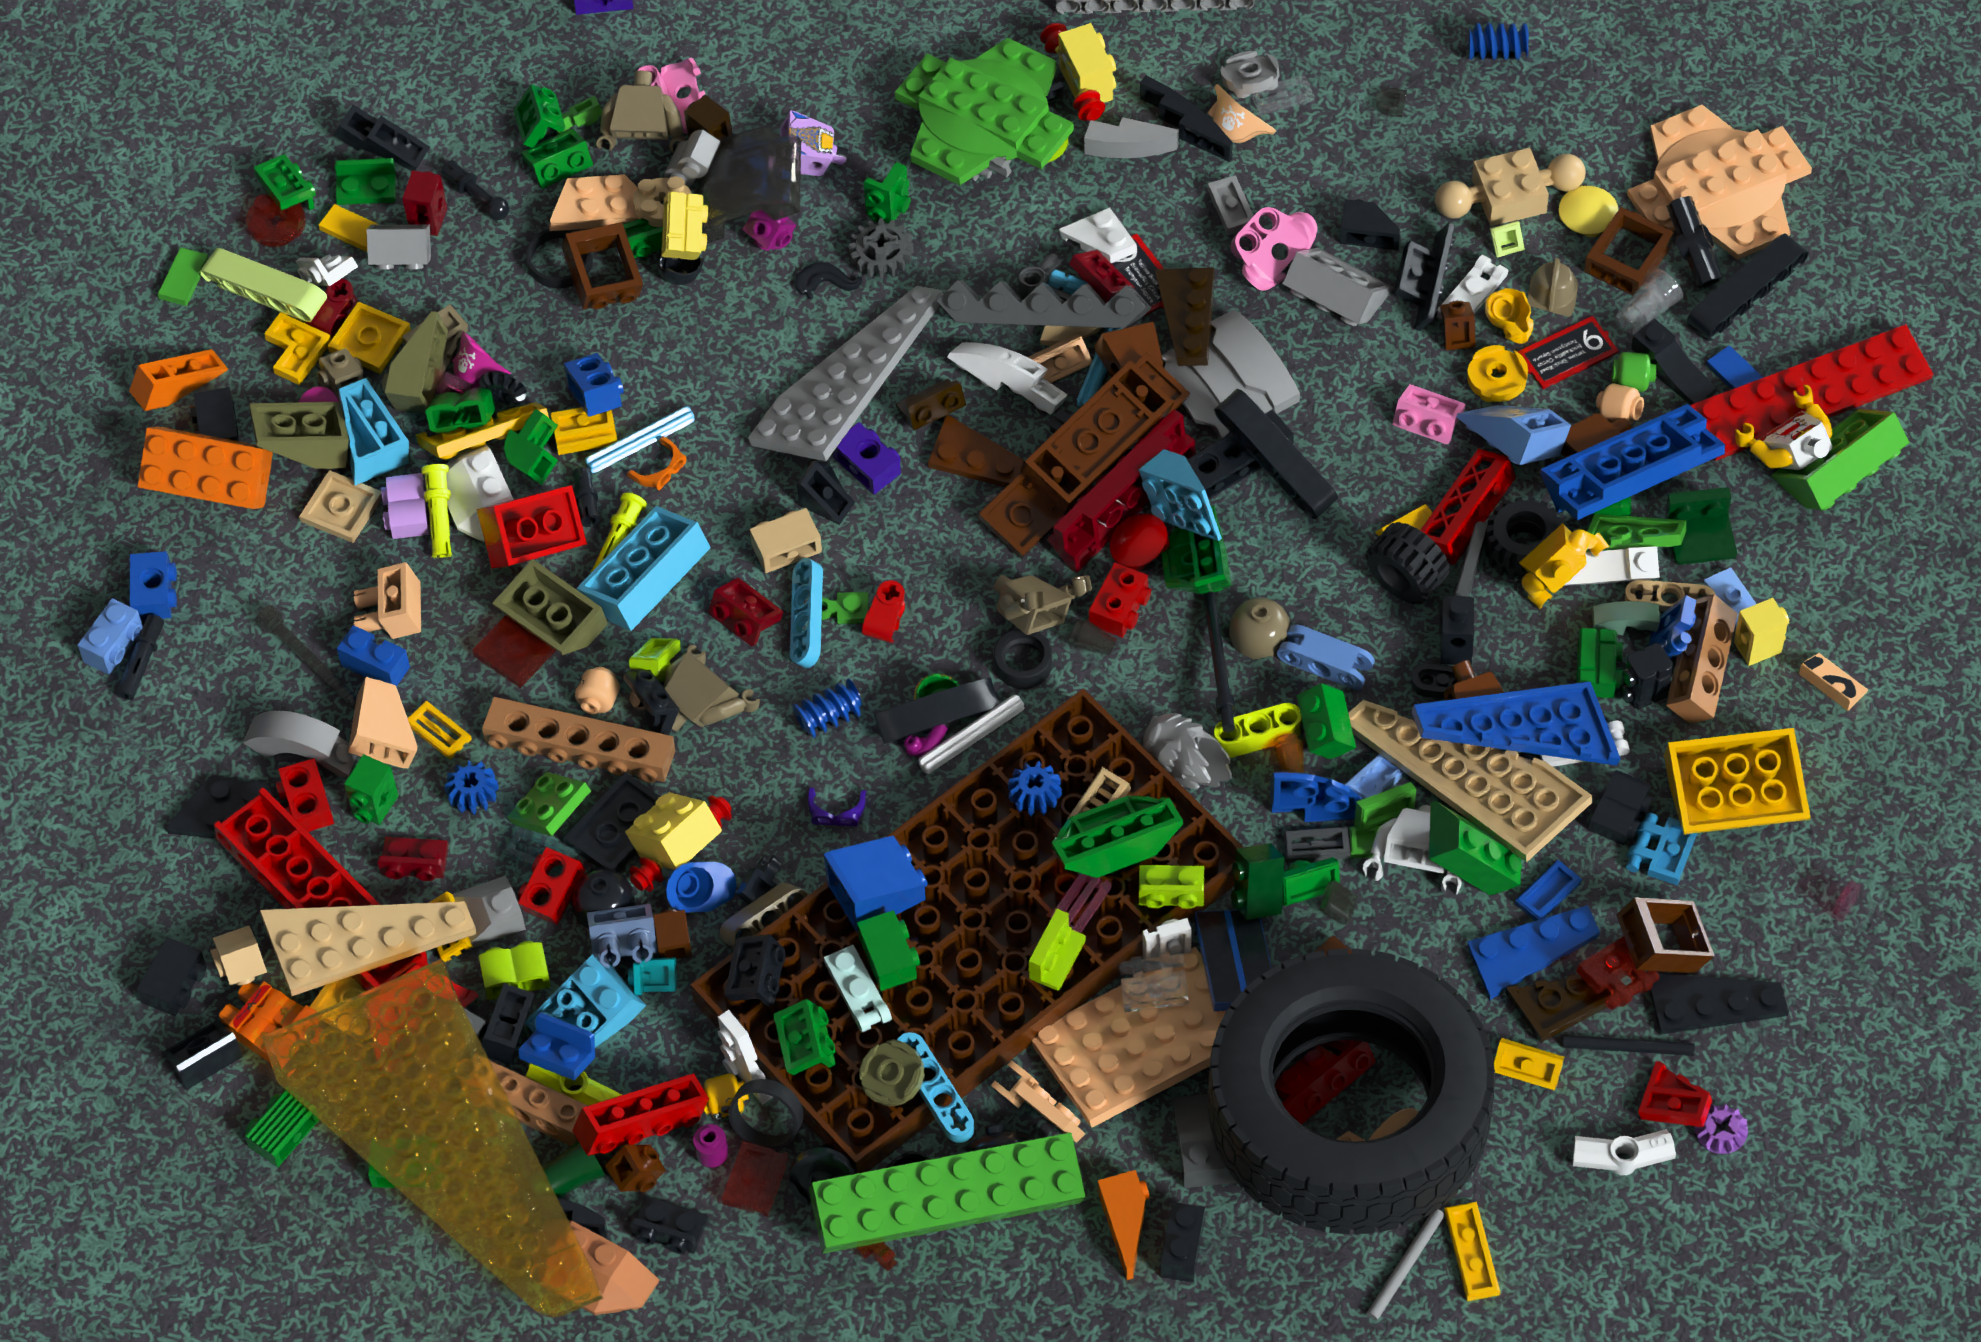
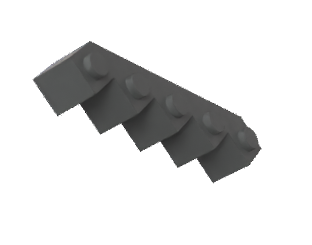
M957 280L937 299V302L958 323L1128 328L1132 327L1151 309L1136 290L1128 285H1125L1106 303L1088 284H1083L1064 301L1048 283H1041L1022 300L1007 282L999 281L981 299L966 281Z

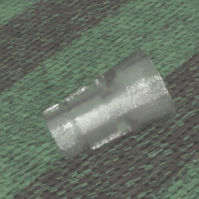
M1657 268L1653 269L1644 283L1617 313V323L1633 336L1651 320L1658 318L1667 309L1683 299L1681 287L1665 271Z

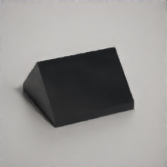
M218 1019L162 1052L186 1090L243 1057L234 1033Z

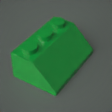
M1437 801L1431 802L1429 859L1488 895H1495L1521 885L1522 864L1520 857L1477 825Z

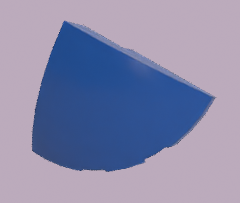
M1283 771L1272 772L1270 798L1272 813L1303 811L1304 822L1355 819L1356 802L1362 800V798L1348 786L1332 779L1306 773Z

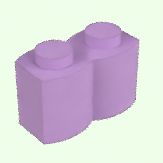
M422 473L386 477V487H381L383 505H388V512H383L385 530H391L393 539L429 535L427 502L423 497L426 488Z

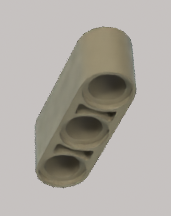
M790 883L777 885L727 919L720 928L721 940L734 948L736 943L735 936L740 929H743L742 937L757 935L809 894ZM794 893V901L788 906L787 900ZM769 911L768 919L762 923L761 918L763 914Z

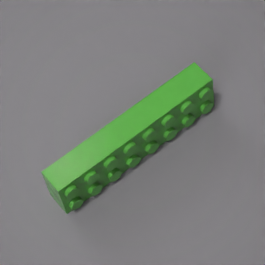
M1072 1133L812 1182L809 1188L822 1254L1079 1204L1086 1197Z

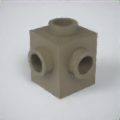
M346 348L319 358L320 371L317 373L318 380L322 387L333 391L338 400L339 388L363 379L361 362L357 357L353 358Z

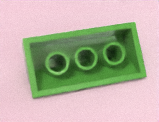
M1857 409L1832 428V436L1830 438L1832 449L1825 457L1816 459L1800 470L1780 468L1771 476L1805 508L1823 511L1832 507L1835 504L1834 500L1842 494L1854 490L1857 487V483L1864 477L1875 474L1879 470V466L1885 461L1897 457L1901 453L1900 450L1910 442L1895 412Z

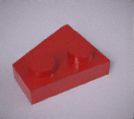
M1656 1061L1638 1113L1641 1120L1704 1127L1712 1098L1710 1093L1700 1086L1692 1085L1689 1079L1681 1074L1675 1075L1666 1068L1664 1063Z

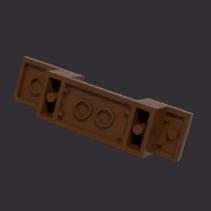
M1147 352L1135 364L1130 360L1024 462L1022 472L978 514V518L1022 559L1053 529L1057 519L1062 515H1066L1075 506L1076 501L1081 496L1086 495L1089 486L1143 434L1147 436L1162 417H1166L1173 409L1176 410L1189 398L1191 393Z

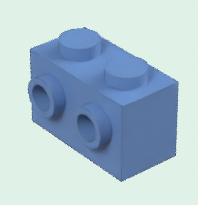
M112 598L78 644L83 662L110 675L116 665L122 661L134 639L140 635L143 625L138 610Z

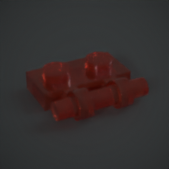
M1624 936L1580 963L1576 970L1597 994L1606 988L1612 993V995L1605 999L1606 1006L1611 1010L1618 1006L1624 1007L1632 1001V997L1636 994H1643L1653 987V983L1660 978L1657 971L1645 972L1644 970H1636ZM1628 976L1632 982L1625 986L1621 979Z

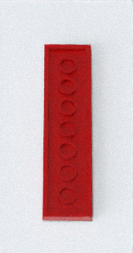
M1907 324L1690 406L1707 419L1706 429L1725 444V454L1714 458L1717 461L1751 448L1750 446L1740 447L1736 444V429L1743 433L1744 423H1749L1754 427V439L1758 440L1799 412H1805L1806 409L1796 406L1794 399V390L1799 396L1806 395L1804 385H1808L1812 389L1813 404H1818L1825 415L1830 418L1932 379L1934 374Z

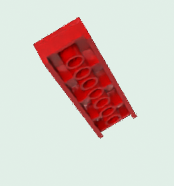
M264 787L259 790L257 797L222 823L218 821L214 824L216 840L284 909L380 905ZM424 951L351 977L374 998L413 965L417 964L427 969L429 967L427 954Z

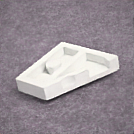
M1110 208L1059 229L1062 239L1065 241L1071 239L1080 243L1081 249L1086 252L1098 250L1110 263L1137 252L1135 241Z

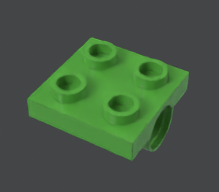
M546 772L537 779L535 785L526 796L517 802L515 808L507 817L517 827L553 836L591 790L585 782Z

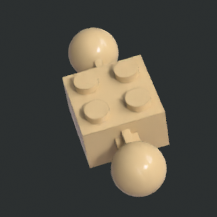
M1526 148L1474 161L1472 174L1474 186L1468 187L1459 181H1448L1437 190L1435 205L1443 216L1456 219L1466 215L1471 209L1472 204L1481 202L1489 225L1495 226L1547 213L1549 193L1546 186L1552 185L1556 189L1565 192L1573 191L1583 183L1586 170L1583 162L1572 154H1561L1551 161L1547 169L1539 170L1531 149Z

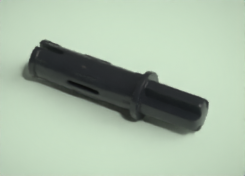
M148 615L139 637L134 639L135 647L116 692L119 698L134 699L151 655L158 649L156 643L164 625V620L158 615ZM138 665L136 673L133 674L135 666Z

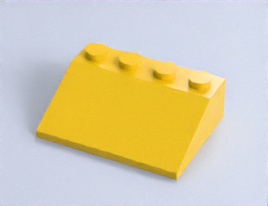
M1794 728L1668 742L1664 759L1669 786L1683 835L1810 820V811Z

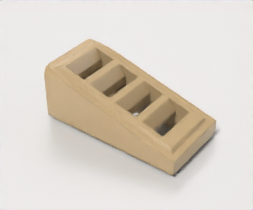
M1102 767L1069 817L1090 810L1088 808L1090 803L1097 807L1104 805L1103 802L1095 798L1097 794L1108 799V803L1127 796L1131 790L1129 783ZM1107 784L1116 791L1114 794H1111L1103 789V786Z

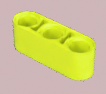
M1283 703L1234 717L1235 730L1226 733L1222 729V722H1219L1214 729V738L1220 743L1230 758L1293 741L1298 738L1302 729L1300 708L1292 703ZM1290 721L1293 722V724L1287 725L1283 724L1282 722ZM1259 729V730H1262V731H1264V732H1262V733H1255V732H1253V730ZM1231 738L1233 740L1227 742L1223 741L1222 739Z

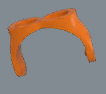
M664 436L659 439V443L673 453L669 466L657 473L646 476L629 470L626 473L627 476L639 485L655 487L660 490L671 479V474H676L686 464V456L680 452L671 440Z

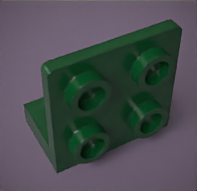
M1729 487L1668 494L1665 511L1666 519L1686 520V533L1682 544L1672 546L1677 565L1729 560L1737 557V549L1729 518L1731 503Z

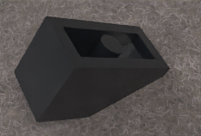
M1345 199L1340 244L1399 250L1401 230L1375 202Z

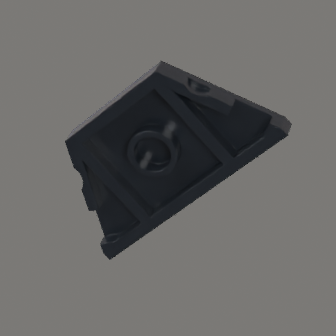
M208 777L168 824V834L215 838L214 824L220 821L222 823L257 797L259 790L263 787L274 797L271 785L268 783Z

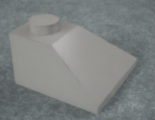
M506 876L453 894L455 902L465 901L475 925L476 934L469 936L472 944L471 948L526 930L521 909Z

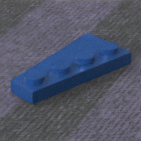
M1586 905L1467 941V947L1488 998L1492 1000L1499 993L1505 991L1506 987L1521 983L1535 972L1550 966L1552 962L1569 955L1598 938L1600 931L1589 906Z

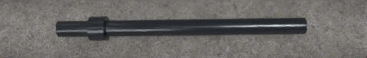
M1208 592L1203 594L1218 695L1215 699L1216 710L1221 715L1223 731L1230 733L1235 730L1233 717L1235 702L1229 690L1215 592Z

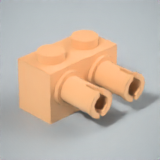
M407 562L377 569L378 586L354 591V601L359 610L378 605V611L354 616V626L367 632L384 629L392 639L421 632L420 580Z

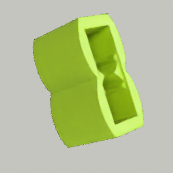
M524 941L511 949L494 947L478 955L488 1000L499 998L504 983L529 992L551 987L542 943Z

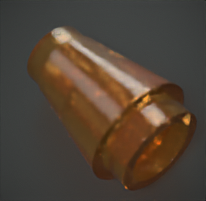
M1292 733L1277 737L1274 740L1275 746L1273 751L1282 771L1304 773L1303 741L1299 740L1298 734Z

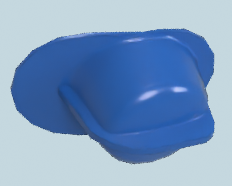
M713 861L682 864L675 870L672 869L667 876V880H663V886L666 888V897L670 906L675 910H685L686 913L710 912L734 897L737 887L736 877L732 870L723 863Z

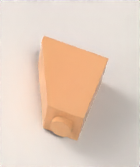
M366 677L356 698L348 753L361 757L364 754L382 763L408 769L418 746L397 687L381 680Z

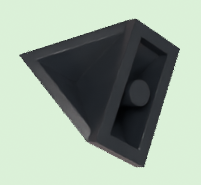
M813 461L797 483L799 506L807 508V510L838 525L841 524L855 503L844 491L830 463Z

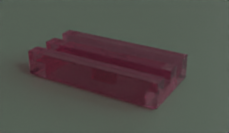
M1081 873L1056 908L1066 912L1084 884L1088 883L1068 912L1069 927H1072V930L1079 933L1082 932L1111 889L1110 882L1106 880L1103 882L1100 880V877L1095 878ZM1094 888H1098V892L1075 926L1070 925Z

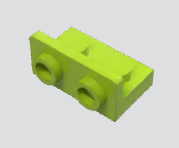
M1140 865L1139 905H1146L1150 908L1179 906L1185 909L1204 906V866Z
M1056 909L1029 960V978L1055 990L1061 989L1086 941L1084 934L1074 931L1072 927H1069V913Z

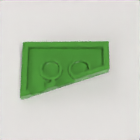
M1594 514L1587 532L1594 535L1597 533L1601 534L1610 546L1603 551L1638 547H1672L1682 544L1686 533V520Z

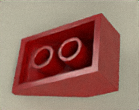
M572 485L476 509L491 569L511 566L587 544Z

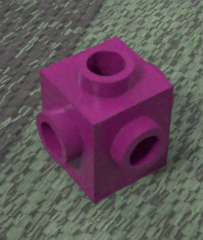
M756 205L742 230L755 239L754 243L759 248L770 251V249H782L787 246L792 239V233L797 224L788 218L789 214L779 207Z

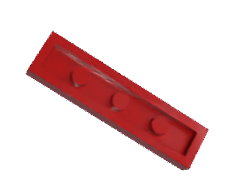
M1478 449L1420 531L1425 533L1439 546L1446 556L1448 563L1456 564L1470 543L1475 523L1487 520L1515 480L1516 475L1508 457ZM1482 460L1492 463L1489 468L1479 472L1476 471ZM1477 482L1474 490L1461 494L1460 491L1464 486ZM1458 504L1462 505L1458 512L1445 515L1448 508ZM1446 526L1440 538L1430 535L1434 529Z

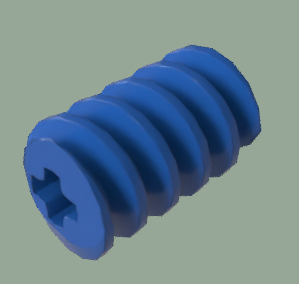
M1476 23L1473 31L1469 28V60H1473L1475 52H1479L1481 60L1485 59L1487 52L1491 53L1493 60H1496L1499 52H1502L1504 60H1508L1510 52L1514 53L1516 60L1520 59L1522 52H1525L1528 58L1529 32L1527 24L1522 23L1520 30L1517 31L1515 24L1511 23L1508 31H1506L1504 24L1499 23L1496 31H1494L1492 24L1487 23L1485 30L1482 31L1480 23Z
M848 678L846 680V687L841 683H837L834 688L835 693L830 688H827L823 691V697L816 693L812 696V702L809 699H803L801 701V708L795 703L792 705L794 715L804 732H808L812 738H815V727H819L826 733V722L828 721L837 728L839 726V716L846 723L850 722V711L857 717L861 716V698L851 679Z

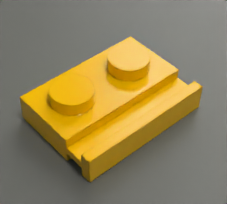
M582 407L551 413L552 421L558 425L554 431L558 455L606 447L618 441L612 410L590 417L586 415Z

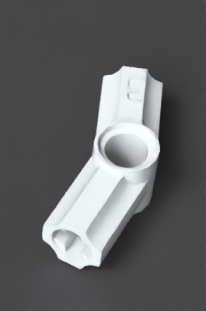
M1667 1129L1635 1138L1619 1136L1614 1140L1575 1136L1573 1166L1612 1170L1619 1175H1628L1637 1168L1675 1159L1674 1141ZM1625 1153L1628 1154L1631 1158L1625 1160L1620 1159L1617 1156V1154Z

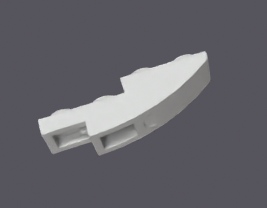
M962 342L947 357L955 362L960 369L968 371L980 379L985 386L998 390L1002 385L1006 384L1014 393L1022 395L1034 403L1039 410L1046 411L1050 415L1063 404L1067 397L1065 392L1044 379L1048 370L1046 367L1009 349L991 344Z

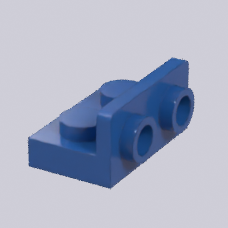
M539 1013L536 1016V1031L519 1048V1059L575 1081L595 1059V1037L590 1031L544 1013Z

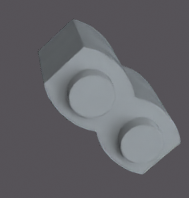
M704 130L693 132L688 140L682 141L677 145L664 173V178L681 177L684 179L685 185L690 187L695 178H701L707 173L720 141Z

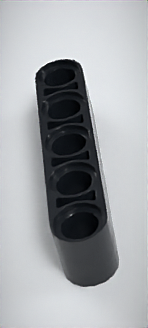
M1786 233L1780 235L1697 304L1690 312L1687 323L1709 341H1712L1711 337L1717 332L1721 334L1734 323L1732 320L1736 316H1742L1753 307L1755 300L1758 298L1762 299L1775 288L1773 287L1774 284L1779 280L1782 282L1795 271L1793 268L1799 263L1801 265L1804 264L1808 258L1809 251Z
M1235 389L1214 409L1215 415L1298 507L1303 511L1307 510L1313 515L1312 519H1317L1338 499L1334 488L1244 391Z

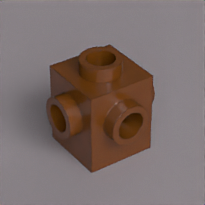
M651 1144L624 1145L605 1165L620 1192L649 1191L655 1187L657 1179L666 1171L659 1160L658 1153L652 1148Z

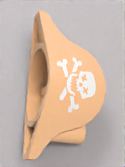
M1216 84L1217 101L1207 114L1213 118V121L1233 143H1243L1257 135H1273L1276 132L1273 127L1238 104L1224 89Z

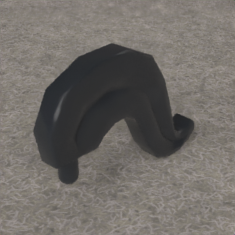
M816 262L804 267L796 275L795 287L801 295L806 294L808 299H812V291L816 290L817 286L824 281H829L845 291H852L861 285L862 278L858 276L857 279L852 280L838 267L828 262Z

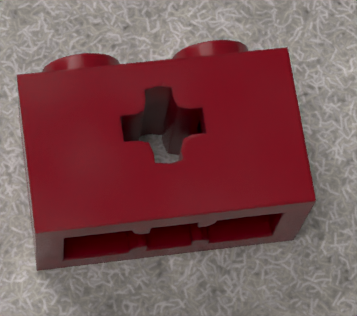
M412 170L402 198L408 224H430V235L438 236L447 211L441 175L429 171L420 172Z

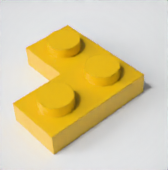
M282 312L278 314L264 333L266 341L285 349L273 366L274 374L297 385L303 382L331 342L329 334Z

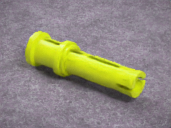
M445 464L426 465L421 468V472L425 475L426 491L423 493V497L428 502L432 557H451L447 501L451 497V491L447 490L446 478L449 466Z
M628 492L621 495V505L617 513L612 515L610 519L612 528L590 573L637 526L636 521L640 512L644 511L647 507V503L643 498Z

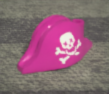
M463 331L460 349L452 360L454 362V374L458 380L474 389L481 388L479 381L486 372L500 371L511 374V372L496 363L470 335Z

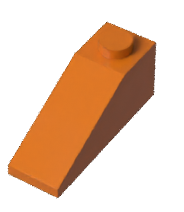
M213 349L140 364L137 367L129 392L144 411L170 406L226 372L228 368Z
M1136 1170L1097 1180L1098 1195L1126 1280L1133 1279L1145 1216V1200L1150 1199L1145 1180L1139 1181Z

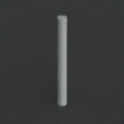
M1437 1209L1428 1216L1366 1313L1367 1316L1378 1321L1444 1218L1445 1214L1441 1210Z

